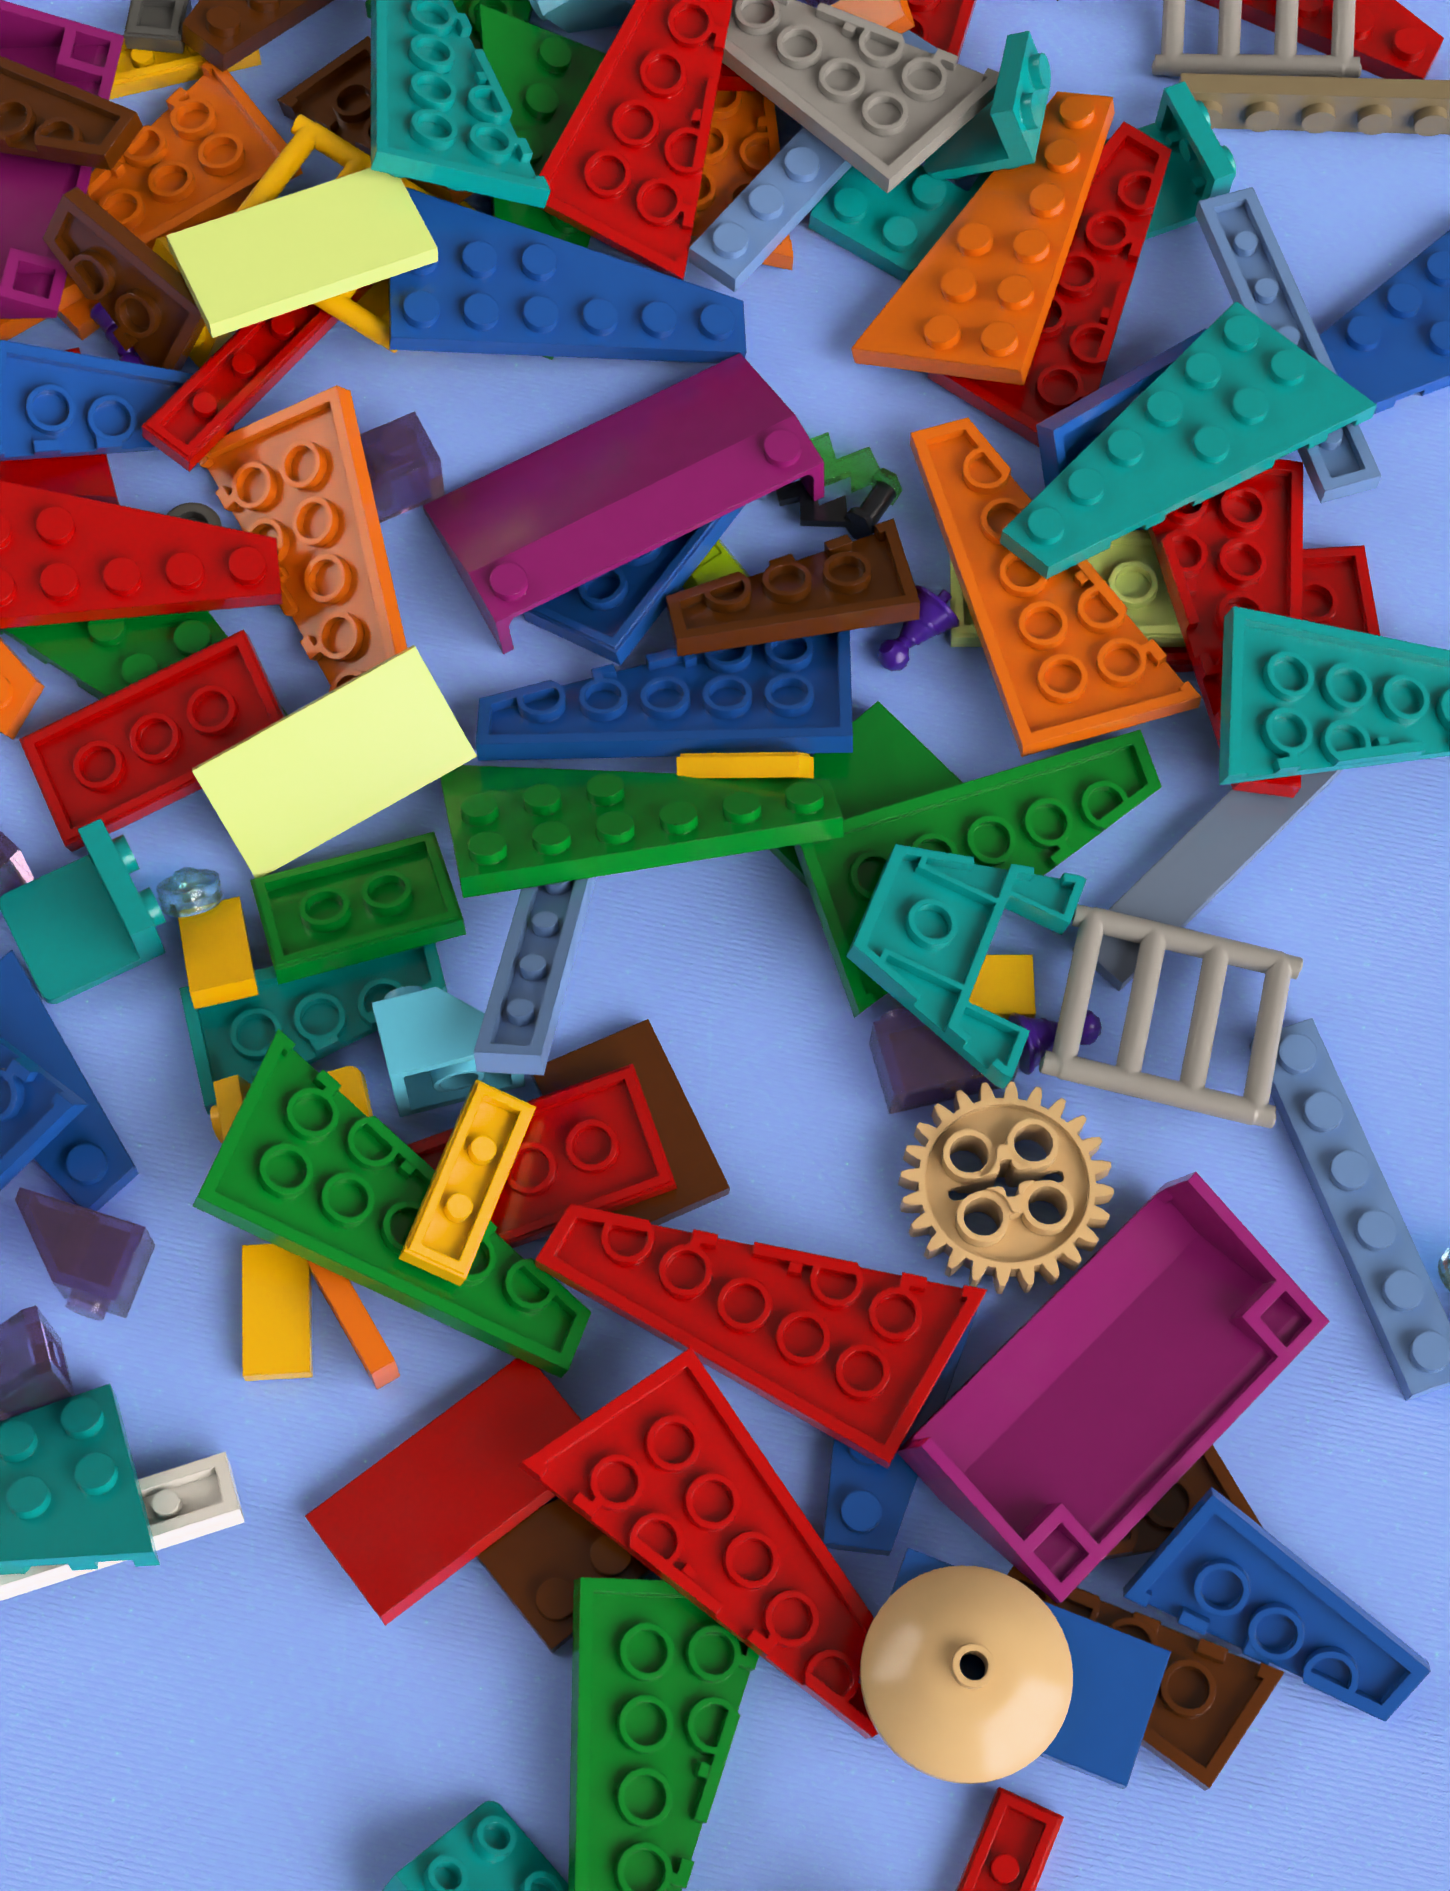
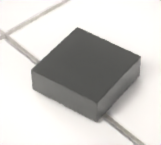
M131 0L124 31L126 47L128 49L183 54L185 43L182 42V23L192 10L191 1Z

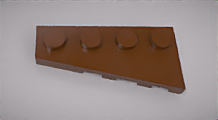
M367 36L277 99L284 116L294 121L298 115L302 114L370 156L371 38ZM406 178L428 193L455 204L461 203L473 194L468 191H455L446 186Z
M0 56L1 153L112 170L143 128L136 111Z
M894 518L874 525V534L852 541L846 534L824 542L823 552L799 560H795L792 554L770 560L769 567L764 572L746 577L740 572H735L666 596L667 615L677 657L920 619V600Z
M559 1498L540 1507L476 1556L477 1560L552 1654L573 1637L574 1580L580 1577L644 1579L652 1572Z
M1013 1565L1007 1575L1027 1586L1042 1601L1171 1651L1141 1745L1204 1791L1210 1789L1285 1672L1264 1663L1256 1664L1229 1653L1227 1648L1200 1638L1197 1640L1161 1625V1621L1136 1611L1131 1613L1100 1600L1099 1596L1077 1587L1062 1603H1055Z

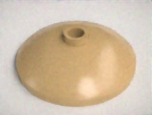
M960 1565L934 1569L921 1574L901 1586L888 1598L873 1619L865 1637L860 1660V1683L869 1718L877 1733L894 1754L917 1771L930 1777L952 1783L977 1784L1010 1776L1033 1762L1047 1749L1059 1732L1068 1712L1073 1687V1668L1068 1643L1056 1617L1038 1595L1018 1580L1004 1573L984 1567ZM971 1654L983 1661L985 1673L981 1679L971 1680L962 1674L960 1660L963 1656Z

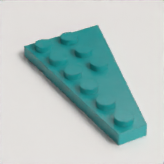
M371 0V170L388 173L398 178H410L446 186L455 191H468L544 209L551 190L545 177L536 176L530 164L533 152L526 138H518L510 122L513 111L483 49H475L470 39L472 26L466 13H458L452 0Z
M1235 301L1002 530L1000 543L1041 576L1048 579L1109 549L1112 541L1140 527L1147 530L1163 522L1166 514L1188 503L1195 506L1272 468L1275 460L1303 446L1308 450L1326 441L1330 433L1350 423L1356 426L1371 419L1377 404L1239 302Z
M1233 606L1224 616L1219 785L1450 756V650Z
M110 1383L0 1421V1575L26 1574L32 1566L68 1564L72 1571L98 1569L99 1562L132 1560L135 1567L160 1565L119 1403Z

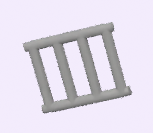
M1163 0L1161 54H1155V60L1152 63L1153 75L1180 77L1181 73L1346 78H1359L1361 75L1360 57H1354L1356 0H1333L1331 55H1297L1299 0H1276L1274 55L1240 54L1242 0H1220L1217 54L1183 53L1186 0Z
M1077 904L1072 918V926L1078 927L1053 1049L1052 1052L1045 1051L1039 1063V1072L1055 1076L1061 1080L1247 1125L1273 1128L1276 1122V1106L1270 1105L1269 1099L1290 980H1297L1303 967L1302 957L1111 910ZM1103 935L1140 944L1116 1066L1078 1057ZM1165 950L1202 958L1179 1081L1141 1072ZM1228 965L1265 973L1243 1096L1205 1088Z

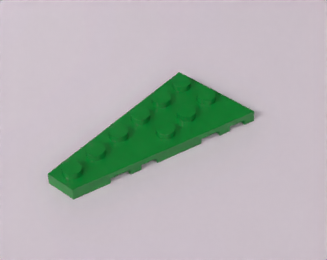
M1141 729L843 819L844 837L793 845L854 1018L888 993L846 956L886 860L895 844L974 857V864L1008 870L1011 864L1034 867V874L1044 876L1162 787Z
M462 765L440 777L463 898L844 837L843 815L830 779L693 778L679 776L677 773Z

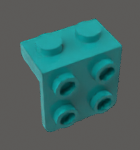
M1030 31L1007 35L994 99L925 160L924 170L930 177L938 180L959 179L967 175L1000 169H1014L1022 165L1035 163L1051 85V70L1045 53H1038Z
M1185 81L1164 88L1155 123L1138 128L1141 132L1172 149L1145 240L1198 221L1195 216L1198 201L1229 193L1236 176L1234 157L1229 148L1225 145L1221 146L1211 129L1210 116L1204 103L1200 100H1195Z
M102 819L78 829L88 855L8 891L0 897L2 915L43 999L50 1004L63 1002L166 953L156 930V926L166 922L160 906L150 887L139 892L137 891L129 874L140 869L124 835L111 839Z
M485 1801L400 1869L382 1891H568V1883L500 1804L495 1801Z

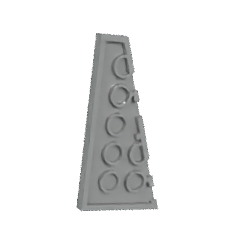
M733 0L722 63L887 194L994 99L999 72L987 68L985 73L982 74L957 64V55L939 48L935 54L906 44L903 34L820 2L818 7L815 8L797 0Z

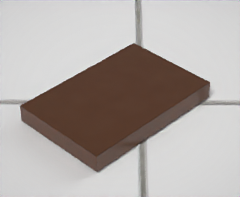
M649 1019L553 1059L547 1062L544 1075H531L539 1095L543 1096L633 1063L678 1189L612 1212L647 1219L653 1225H660L728 1195L730 1187Z

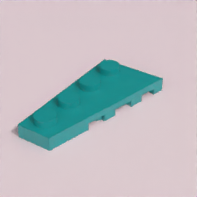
M436 943L279 985L273 966L254 970L259 995L200 1009H194L189 986L179 988L207 1114L210 1115L211 1107L217 1105L213 1082L238 1074L251 1084L278 1028L296 1044L293 1050L309 1064H312L378 1031L371 1002L384 1000L385 995L390 991L405 986H420L423 990L438 987L447 992Z

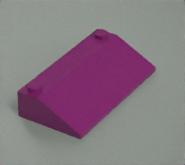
M0 0V56L109 100L124 35ZM0 152V319L57 318L68 272L42 238L63 194L75 187H78L87 194L93 167Z
M739 353L423 505V510L502 653L505 654L514 649L509 629L513 618L799 478L814 502L823 498L824 461L796 415L742 354Z
M1193 1172L1165 1183L899 1448L897 1453L945 1506L1055 1603H1062L1330 1321L1197 1172Z

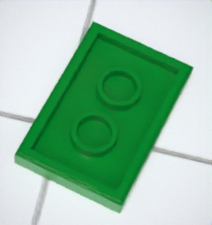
M879 701L852 722L853 753H815L812 756L814 757V779H830L843 819L963 783ZM794 846L769 849L808 888Z
M435 832L250 880L278 985L466 935L464 919Z

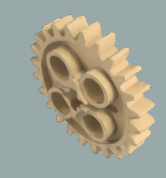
M1012 1081L1008 1083L1003 1098H995L991 1087L985 1082L981 1084L977 1102L973 1103L962 1090L956 1091L953 1100L954 1113L937 1103L931 1115L936 1127L921 1122L918 1123L914 1136L922 1146L907 1145L903 1160L915 1168L901 1171L898 1180L899 1186L916 1192L902 1198L900 1210L905 1213H920V1216L911 1223L908 1233L910 1237H919L927 1234L931 1236L924 1253L926 1259L936 1257L942 1252L949 1256L944 1273L946 1276L950 1277L963 1265L970 1269L969 1286L976 1287L984 1274L993 1276L996 1294H1002L1009 1277H1016L1023 1292L1028 1293L1034 1284L1036 1272H1039L1047 1283L1053 1285L1060 1275L1057 1261L1066 1268L1075 1271L1082 1261L1076 1247L1090 1252L1094 1250L1099 1238L1090 1228H1105L1110 1214L1096 1205L1109 1203L1114 1194V1188L1096 1183V1181L1106 1177L1112 1166L1109 1161L1091 1159L1099 1150L1102 1140L1100 1137H1091L1084 1140L1080 1138L1079 1134L1087 1120L1084 1115L1076 1117L1069 1122L1061 1118L1065 1108V1099L1060 1098L1047 1109L1041 1106L1042 1090L1040 1087L1036 1086L1026 1101L1018 1099L1015 1082ZM1021 1140L1037 1142L1043 1147L1046 1158L1040 1161L1023 1159L1017 1153L1014 1144ZM958 1151L972 1152L980 1158L983 1168L976 1172L961 1171L953 1165L950 1156ZM1054 1173L1062 1177V1181L1059 1183L1053 1180H1041L1046 1175ZM998 1177L1005 1178L1008 1187H1018L1014 1196H1007L1003 1187H994ZM955 1191L969 1195L961 1200H952L948 1194ZM1036 1201L1051 1203L1058 1209L1061 1220L1054 1224L1041 1223L1031 1215L1029 1204ZM973 1212L987 1214L994 1220L997 1231L990 1235L973 1233L966 1226L964 1217Z

